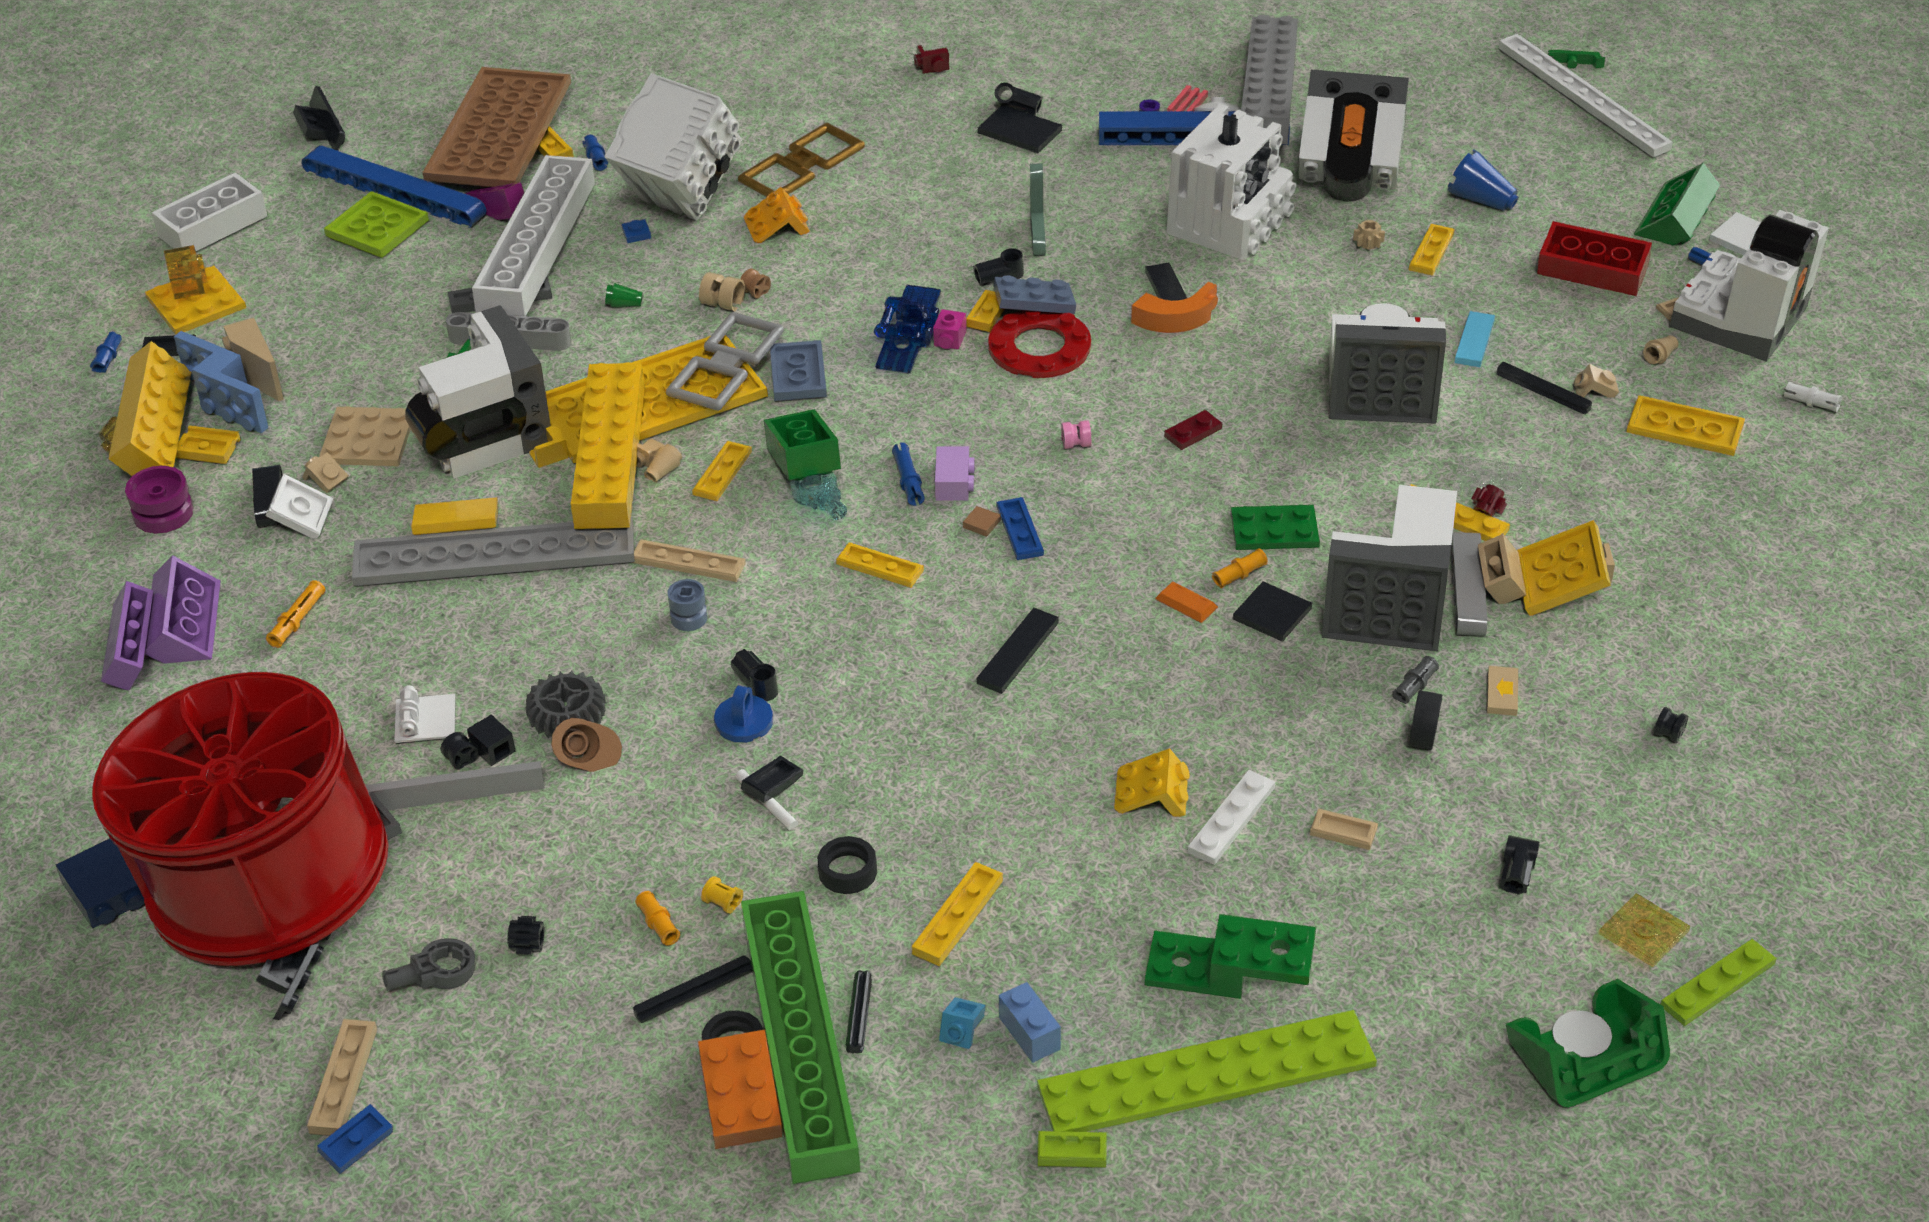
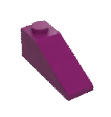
M521 182L474 189L465 194L480 199L486 206V215L496 220L508 219L509 222L524 195V190Z

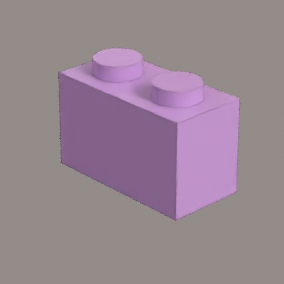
M937 446L935 469L936 501H968L969 492H974V475L969 474H975V458L969 457V446Z

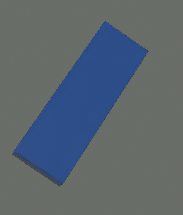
M1023 497L997 501L996 507L1001 515V520L1016 560L1044 556V549Z

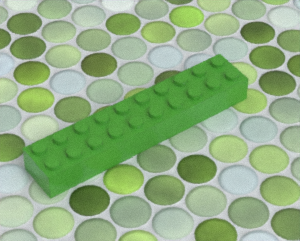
M804 891L741 901L745 936L762 1025L767 1039L792 1183L797 1184L861 1172L859 1147Z

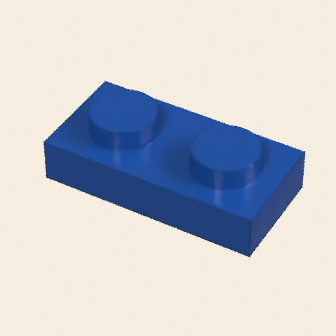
M369 1104L318 1144V1153L341 1174L393 1132V1126Z

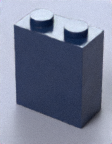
M110 838L55 864L63 886L92 929L101 924H109L115 917L129 910L139 909L145 903L144 897L119 848Z

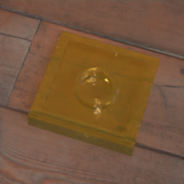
M1636 893L1600 928L1599 934L1649 966L1654 967L1689 932L1690 925Z

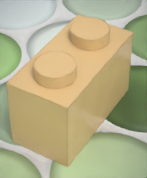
M1501 534L1478 544L1484 585L1497 603L1506 604L1526 596L1519 553L1506 536Z

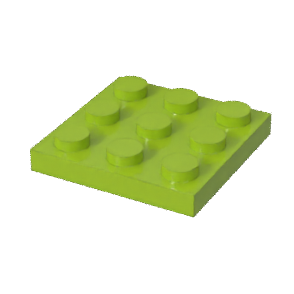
M371 191L324 228L326 237L383 258L429 221V217L426 211Z

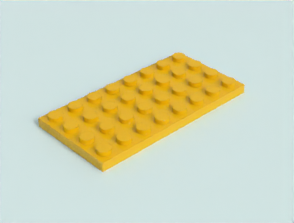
M726 335L718 343L737 349ZM710 336L631 362L642 363L645 385L639 441L767 397V387L750 365L744 362L740 368L746 370L748 376L721 410H713L667 396L666 389L693 357L698 356L710 360L715 353L704 349V344ZM698 367L681 389L716 399L733 377ZM587 377L545 391L551 426L556 425L566 439L568 456L573 463H576Z

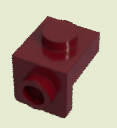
M917 45V54H914L915 67L920 68L923 74L949 70V51L947 47L924 51L922 45Z

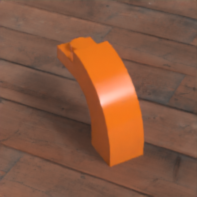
M1208 281L1193 296L1178 301L1164 300L1145 293L1132 304L1131 324L1162 333H1177L1198 328L1211 320V311L1218 303L1217 285Z

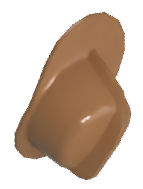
M570 718L562 721L552 734L551 746L553 753L559 761L566 765L594 772L616 765L621 757L622 745L620 738L612 729L604 725L584 719ZM584 753L583 757L574 758V756Z

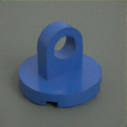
M738 685L733 697L723 701L715 710L714 724L716 730L720 732L724 739L747 743L759 736L761 738L769 732L773 725V711L770 704L763 698L752 694L750 687Z

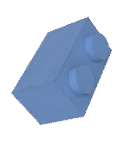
M1028 982L999 995V1018L1032 1063L1061 1050V1026Z

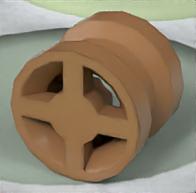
M753 268L746 270L740 278L745 283V293H750L756 299L766 294L771 286L770 278L760 274Z

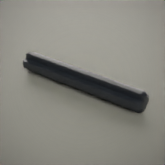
M1502 362L1497 367L1496 374L1579 413L1587 414L1592 408L1591 400L1507 362Z
M745 955L738 957L633 1007L634 1015L640 1023L653 1019L751 973V961Z

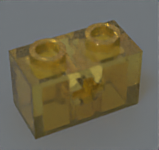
M191 245L165 250L164 254L174 299L205 294L203 284L208 283L202 254H196L195 246Z

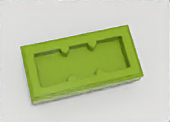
M1038 1131V1166L1106 1168L1107 1132Z

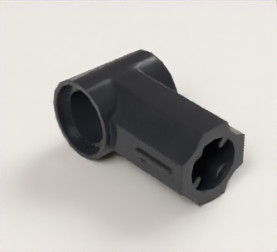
M1000 83L994 92L995 98L1000 105L1035 116L1042 105V96L1014 87L1010 83ZM1004 91H1012V96L1008 100L1001 99V94Z
M1015 248L1006 249L999 258L975 264L973 271L979 285L993 282L995 277L1006 275L1017 279L1022 278L1024 275L1022 252Z
M743 649L736 652L735 657L731 660V668L752 689V694L763 698L765 701L776 698L778 695V685L775 668L769 664H764L752 651Z
M1508 835L1500 888L1506 892L1518 895L1527 893L1531 870L1535 869L1540 841Z

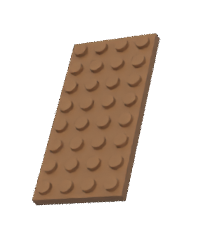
M481 67L422 172L424 180L437 183L479 185L482 187H494L520 182L571 84L570 74Z

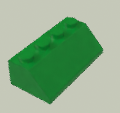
M1702 163L1666 181L1634 232V235L1669 245L1688 242L1693 237L1692 233L1695 228L1700 225L1702 216L1708 211L1710 202L1716 198L1715 194L1720 187L1719 182L1707 166Z

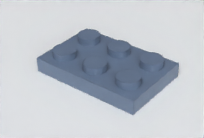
M1009 275L995 277L993 287L1000 308L1075 314L1076 302L1070 284L1063 280L1056 279L1051 282L1041 281L1033 277L1017 279Z
M821 340L778 343L770 348L774 401L827 397Z

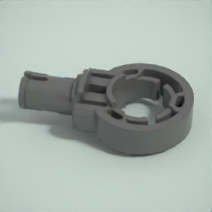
M453 938L438 939L426 945L421 953L411 955L410 964L382 971L383 983L387 991L410 984L419 985L422 989L431 986L440 989L457 988L464 985L472 977L475 970V954L473 949L461 940ZM448 952H452V958L458 959L461 963L460 968L455 967L454 969L447 970L440 968V965H437L435 962L440 958L448 957Z

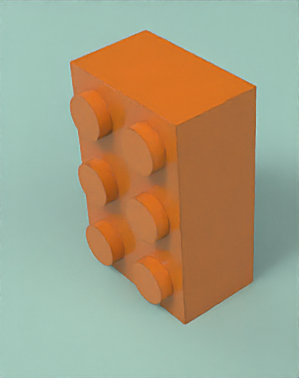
M765 1030L698 1041L715 1149L781 1138L782 1123Z

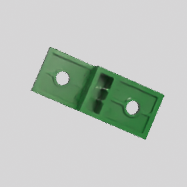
M1219 914L1215 939L1154 930L1144 986L1241 999L1245 977L1309 985L1316 927ZM1276 948H1281L1286 950L1288 953L1284 955H1277L1273 953L1272 950ZM1176 958H1185L1190 963L1187 966L1180 967L1172 961Z

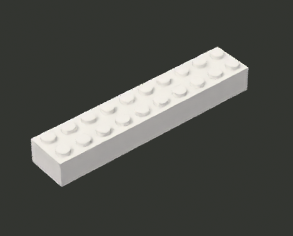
M545 155L472 287L476 313L501 305L507 315H527L595 185L592 159Z

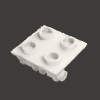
M410 685L405 686L400 691V699H396L395 743L444 739L455 732V694L419 697L417 690Z

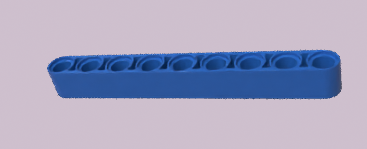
M320 145L301 161L302 167L306 172L316 173L315 175L326 179L331 178L335 180L334 182L343 185L354 186L353 188L363 192L373 191L429 212L430 215L450 219V222L459 225L469 226L468 228H471L487 213L484 203L476 197Z

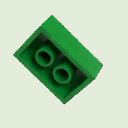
M815 409L763 420L767 450L788 480L799 481L807 478V476L815 474L827 475L832 473L833 470L841 469L838 439Z

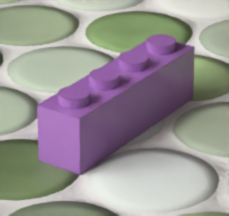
M128 581L125 582L113 603L101 682L124 690H130L142 670L154 590Z

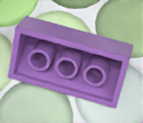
M172 555L153 575L151 590H154L144 654L164 664L212 659L221 581Z

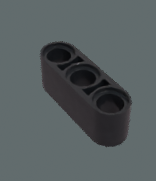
M280 465L252 469L254 515L258 528L281 524L266 516L278 483L283 476Z

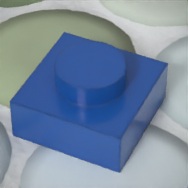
M645 219L632 220L621 224L627 243L651 239V232Z

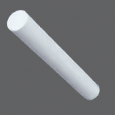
M741 769L736 773L735 778L742 783V780L748 777L749 774L744 769ZM773 797L765 803L761 802L788 830L798 826V821Z

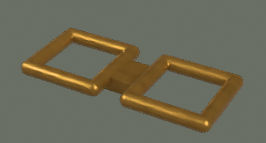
M824 123L789 145L791 153L785 157L779 153H774L738 176V181L767 197L774 190L752 178L778 163L800 175V177L782 187L789 195L815 178L814 172L808 170L809 168L817 165L825 170H829L865 147V143L830 123ZM825 133H829L850 144L849 147L828 160L804 148V146Z

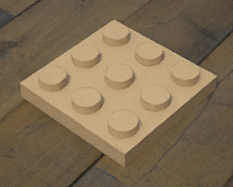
M336 407L319 457L327 452L339 465L399 466L412 428L407 418V409Z

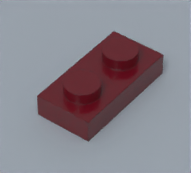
M1203 410L1165 430L1164 437L1180 450H1183L1221 430L1223 423L1207 410Z

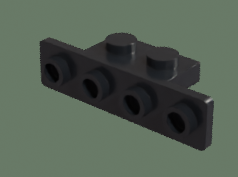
M315 86L309 102L310 107L295 105L293 114L305 137L311 140H328L331 148L339 151L340 145L345 141V131L342 129L321 87Z
M331 934L324 937L323 939L328 941ZM321 940L290 955L274 960H266L256 981L279 993L285 994L273 1019L280 1020L284 1012L291 1014L299 996L294 994L296 988H304L312 973L307 970L309 963L315 965L324 947L319 945Z

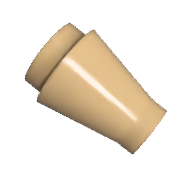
M1669 335L1664 338L1648 341L1643 350L1645 360L1650 364L1664 363L1670 354L1677 349L1678 340L1676 337Z
M670 444L659 447L649 467L644 472L645 477L657 483L659 479L680 466L681 453Z

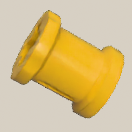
M716 876L709 878L701 893V900L707 904L712 902L722 907L723 911L729 914L738 907L743 899L742 889L738 887L732 888L722 883L721 879Z

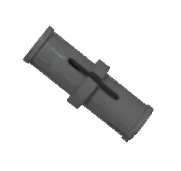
M1431 656L1423 657L1414 669H1410L1404 675V681L1392 693L1393 698L1404 704L1409 703L1410 699L1419 689L1423 690L1427 686V680L1439 669L1436 659Z

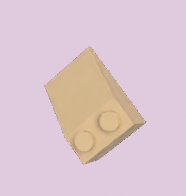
M250 318L223 326L226 335L222 337L224 348L241 356L247 384L259 388L261 392L277 401L284 400L275 361L255 319Z

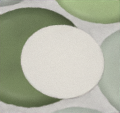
M1568 1012L1559 1017L1553 1026L1555 1042L1563 1046L1565 1052L1574 1051L1581 1057H1592L1601 1054L1611 1043L1612 1033L1609 1025L1601 1017L1591 1012Z

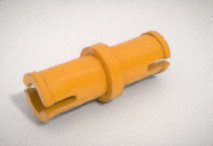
M1259 548L1243 558L1237 557L1231 561L1230 565L1213 572L1212 580L1221 589L1239 578L1243 580L1249 576L1250 572L1267 565V556Z
M651 891L641 892L636 897L635 903L644 914L645 923L650 929L655 930L663 944L666 946L675 944L681 934L670 920L669 911L659 904Z

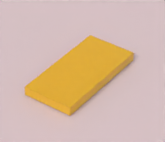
M1638 395L1626 432L1734 456L1745 418Z

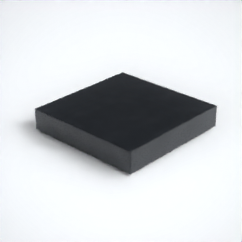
M1262 581L1233 613V620L1283 642L1312 609V602Z

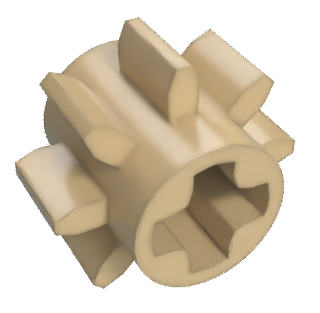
M1363 221L1361 224H1358V229H1354L1353 240L1357 241L1358 247L1361 246L1367 250L1376 247L1380 248V242H1384L1385 231L1381 230V225L1376 221Z

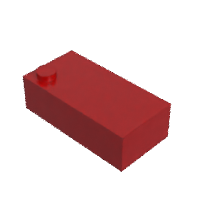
M1552 221L1539 254L1537 274L1637 296L1649 266L1652 242Z

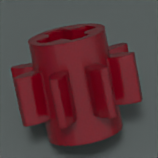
M1486 484L1482 489L1477 487L1471 497L1475 505L1473 509L1492 517L1495 513L1502 515L1507 506L1506 499L1503 498L1505 495L1504 491L1491 484Z

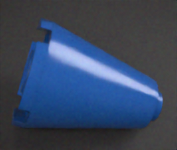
M1475 149L1472 150L1473 155L1468 153L1454 171L1455 182L1454 184L1449 182L1447 190L1459 197L1501 211H1505L1507 208L1511 210L1519 199L1516 196L1517 189L1480 152Z

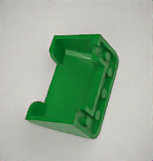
M1619 979L1600 986L1592 998L1593 1012L1609 1025L1612 1039L1609 1047L1604 1052L1592 1057H1581L1574 1051L1565 1052L1564 1047L1555 1042L1553 1030L1541 1034L1538 1024L1528 1017L1518 1018L1506 1023V1029L1510 1044L1549 1096L1561 1106L1569 1108L1658 1072L1665 1067L1670 1058V1046L1664 1006Z

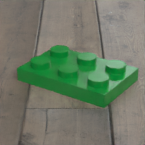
M1314 505L1231 507L1236 550L1320 547Z

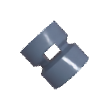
M682 579L674 582L667 591L672 625L682 631H694L701 628L707 621L703 585L692 579Z

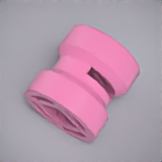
M1089 420L1080 421L1078 424H1072L1071 422L1061 423L1064 449H1072L1076 445L1091 447L1092 440Z

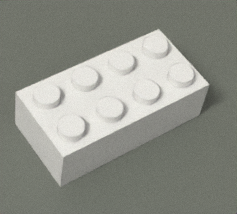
M233 173L152 212L158 237L183 257H186L267 217L262 192L237 173Z

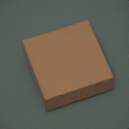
M976 506L963 521V528L987 537L1001 521V515Z

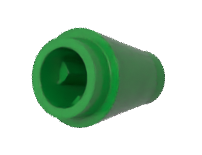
M616 283L614 285H607L605 305H611V308L641 307L643 292Z

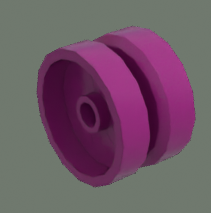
M165 465L152 466L139 471L126 483L125 494L131 507L130 511L136 527L144 532L153 534L167 533L179 529L190 520L194 507L191 496L188 493L189 488L183 472L175 467Z

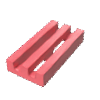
M1187 85L1169 105L1167 111H1184L1197 96L1196 100L1186 110L1194 111V108L1200 106L1208 97V91L1203 90L1200 93V88L1195 87L1194 90H1191V86Z

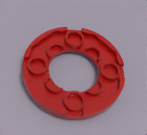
M1021 310L1003 316L993 326L988 337V349L994 362L1012 374L1032 376V378H1051L1069 373L1086 361L1091 350V335L1086 325L1072 313ZM1043 328L1044 330L1056 331L1063 336L1065 344L1059 351L1053 354L1036 356L1024 353L1015 345V339L1027 330Z

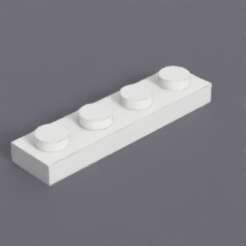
M1248 770L1189 844L1188 853L1215 865L1274 790L1275 781Z

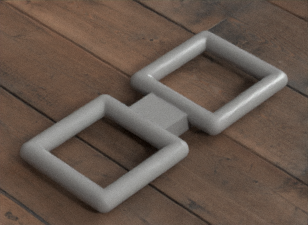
M731 312L704 344V349L715 353L710 360L698 356L693 357L668 386L666 395L713 410H721L748 376L747 371L741 369L740 366L744 362L754 365L758 364L783 334L784 327L769 321ZM735 323L770 332L754 353L718 344ZM698 367L733 377L716 399L682 390L681 387Z

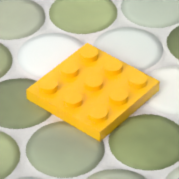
M215 266L203 268L198 272L179 277L177 280L164 285H158L145 292L147 300L175 335L180 331H189L246 308L245 301Z
M1594 520L1517 550L1526 596H1523L1524 605L1529 616L1611 586L1599 529Z

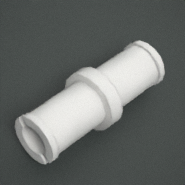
M1788 382L1785 389L1788 392H1784V398L1786 399L1789 398L1807 403L1806 405L1811 408L1818 406L1834 412H1838L1841 405L1838 402L1842 401L1841 395L1820 391L1819 387L1813 386L1808 388L1792 382Z

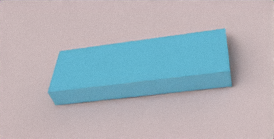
M1474 311L1469 312L1455 356V363L1481 367L1495 322V315Z

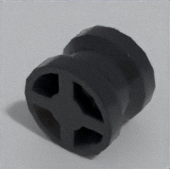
M1664 707L1657 719L1654 735L1659 737L1665 735L1670 737L1672 742L1678 743L1687 726L1688 715L1683 713L1678 715L1673 713L1670 708Z
M454 732L448 735L440 747L443 756L449 759L451 765L458 770L475 762L479 753L476 746L469 742L467 736L462 732Z

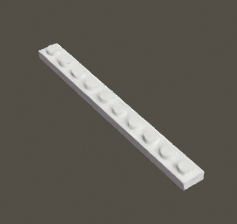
M1515 34L1499 40V49L1650 156L1656 157L1672 149L1673 142L1520 35Z

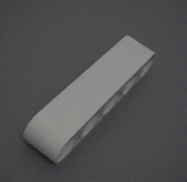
M455 312L447 316L446 326L450 342L464 345L467 339H470L468 327L472 325L471 314L474 313ZM508 315L531 349L562 351L571 346L569 323L565 319Z
M1453 532L1451 567H1454L1452 583L1453 587H1455L1453 594L1454 606H1456L1455 626H1458L1456 635L1486 636L1487 632L1486 594L1478 544L1481 543L1480 533Z

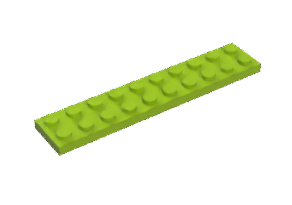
M1350 1010L1037 1080V1087L1052 1131L1088 1132L1376 1067L1377 1060L1355 1011Z

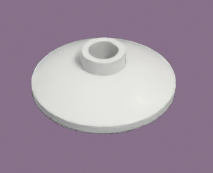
M1211 97V102L1194 108V111H1213L1220 103L1229 106L1228 111L1241 110V108L1225 102V97Z

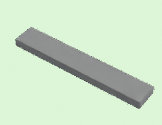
M541 761L366 785L369 794L373 792L387 810L545 789Z

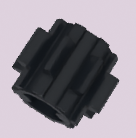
M521 916L517 920L509 922L507 936L509 949H516V954L531 955L534 950H542L545 932L543 921H536V916Z

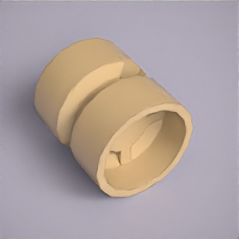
M712 272L704 275L699 288V300L702 304L713 307L719 305L720 308L730 311L737 310L736 307L732 306V303L741 304L745 295V283L743 280L729 276L724 278L723 275Z

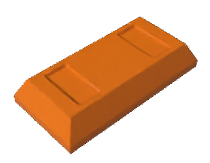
M1173 581L1155 598V600L1200 623L1206 620L1218 608L1211 600Z

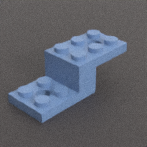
M183 331L177 333L174 336L177 353L179 354L180 362L191 371L190 380H195L201 408L208 414L214 413L221 416L227 422L233 421L238 423L248 431L255 430L263 433L268 429L260 390L247 384L241 356Z

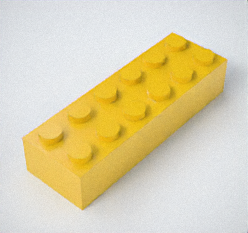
M152 341L129 359L108 458L131 476L152 466L165 465L174 467L191 371L184 364L176 361L166 350L158 347Z

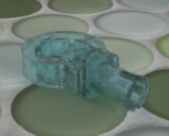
M833 472L827 475L815 474L807 476V478L799 481L791 480L792 497L797 503L811 506L815 510L818 509V505L820 511H827L834 520H839L835 513L841 519L846 515L847 507L840 501L841 493L838 489L836 475Z

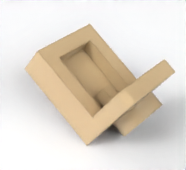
M1591 364L1578 373L1574 380L1576 394L1585 397L1591 390L1608 398L1615 397L1619 393L1614 374L1609 370H1602Z
M327 452L319 458L317 456L312 457L305 464L304 467L306 469L302 476L304 480H308L311 477L326 493L349 477Z

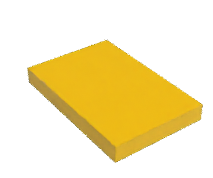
M498 497L417 504L414 508L411 524L412 534L422 535L495 528L498 516Z

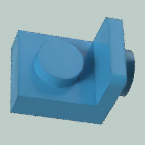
M955 997L942 1012L939 1041L970 1049L973 1043L974 1029L984 1018L986 1005Z

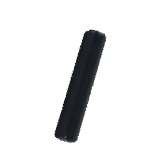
M858 970L854 974L845 1044L848 1053L857 1054L864 1051L872 985V974L867 970Z

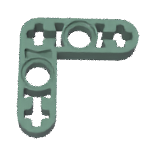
M1042 163L1030 164V221L1033 256L1046 255Z

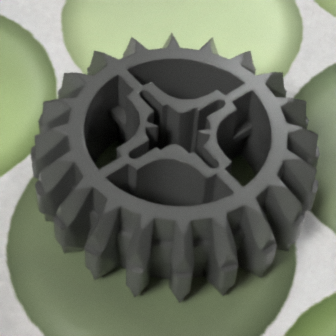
M572 670L568 674H563L560 671L559 675L552 676L548 674L547 680L538 679V684L531 686V691L527 694V707L525 709L532 728L535 727L538 734L545 732L547 738H550L555 728L562 721L570 718L584 719L601 724L602 716H605L606 700L600 683L594 681L593 676L586 677L584 672L575 675Z

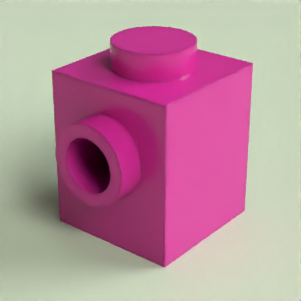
M941 309L933 327L934 346L943 349L959 350L967 331L965 312Z

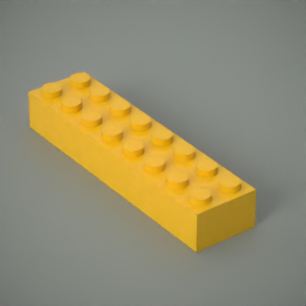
M642 363L589 364L571 497L574 529L630 528L637 465V443H639L645 391Z

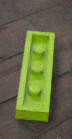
M1752 938L1663 998L1661 1005L1678 1022L1686 1026L1775 965L1777 958Z

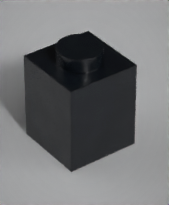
M492 714L467 728L469 742L476 746L479 752L478 755L490 766L516 752L512 732Z

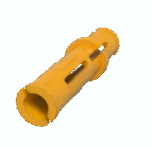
M317 580L310 581L309 585L288 611L281 613L277 618L278 623L266 636V641L271 646L280 648L292 631L296 632L299 629L301 620L325 593V586Z

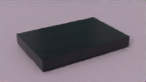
M1001 105L977 127L978 134L1038 154L1062 131V124Z

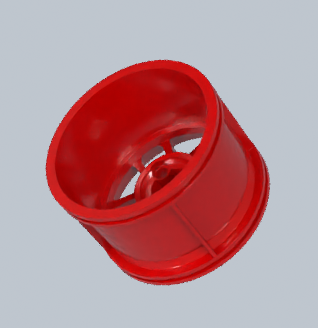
M272 672L236 673L205 680L175 692L148 708L122 730L106 750L94 776L92 799L95 812L106 834L119 848L144 897L148 915L157 933L171 949L191 960L219 966H239L266 962L267 959L274 960L298 952L328 936L349 920L373 893L385 869L388 856V837L379 811L370 797L347 743L337 712L331 701L321 690L309 682L294 676ZM283 797L293 798L292 801L278 812H274ZM227 836V837H223V838H219V839L213 840L215 837Z

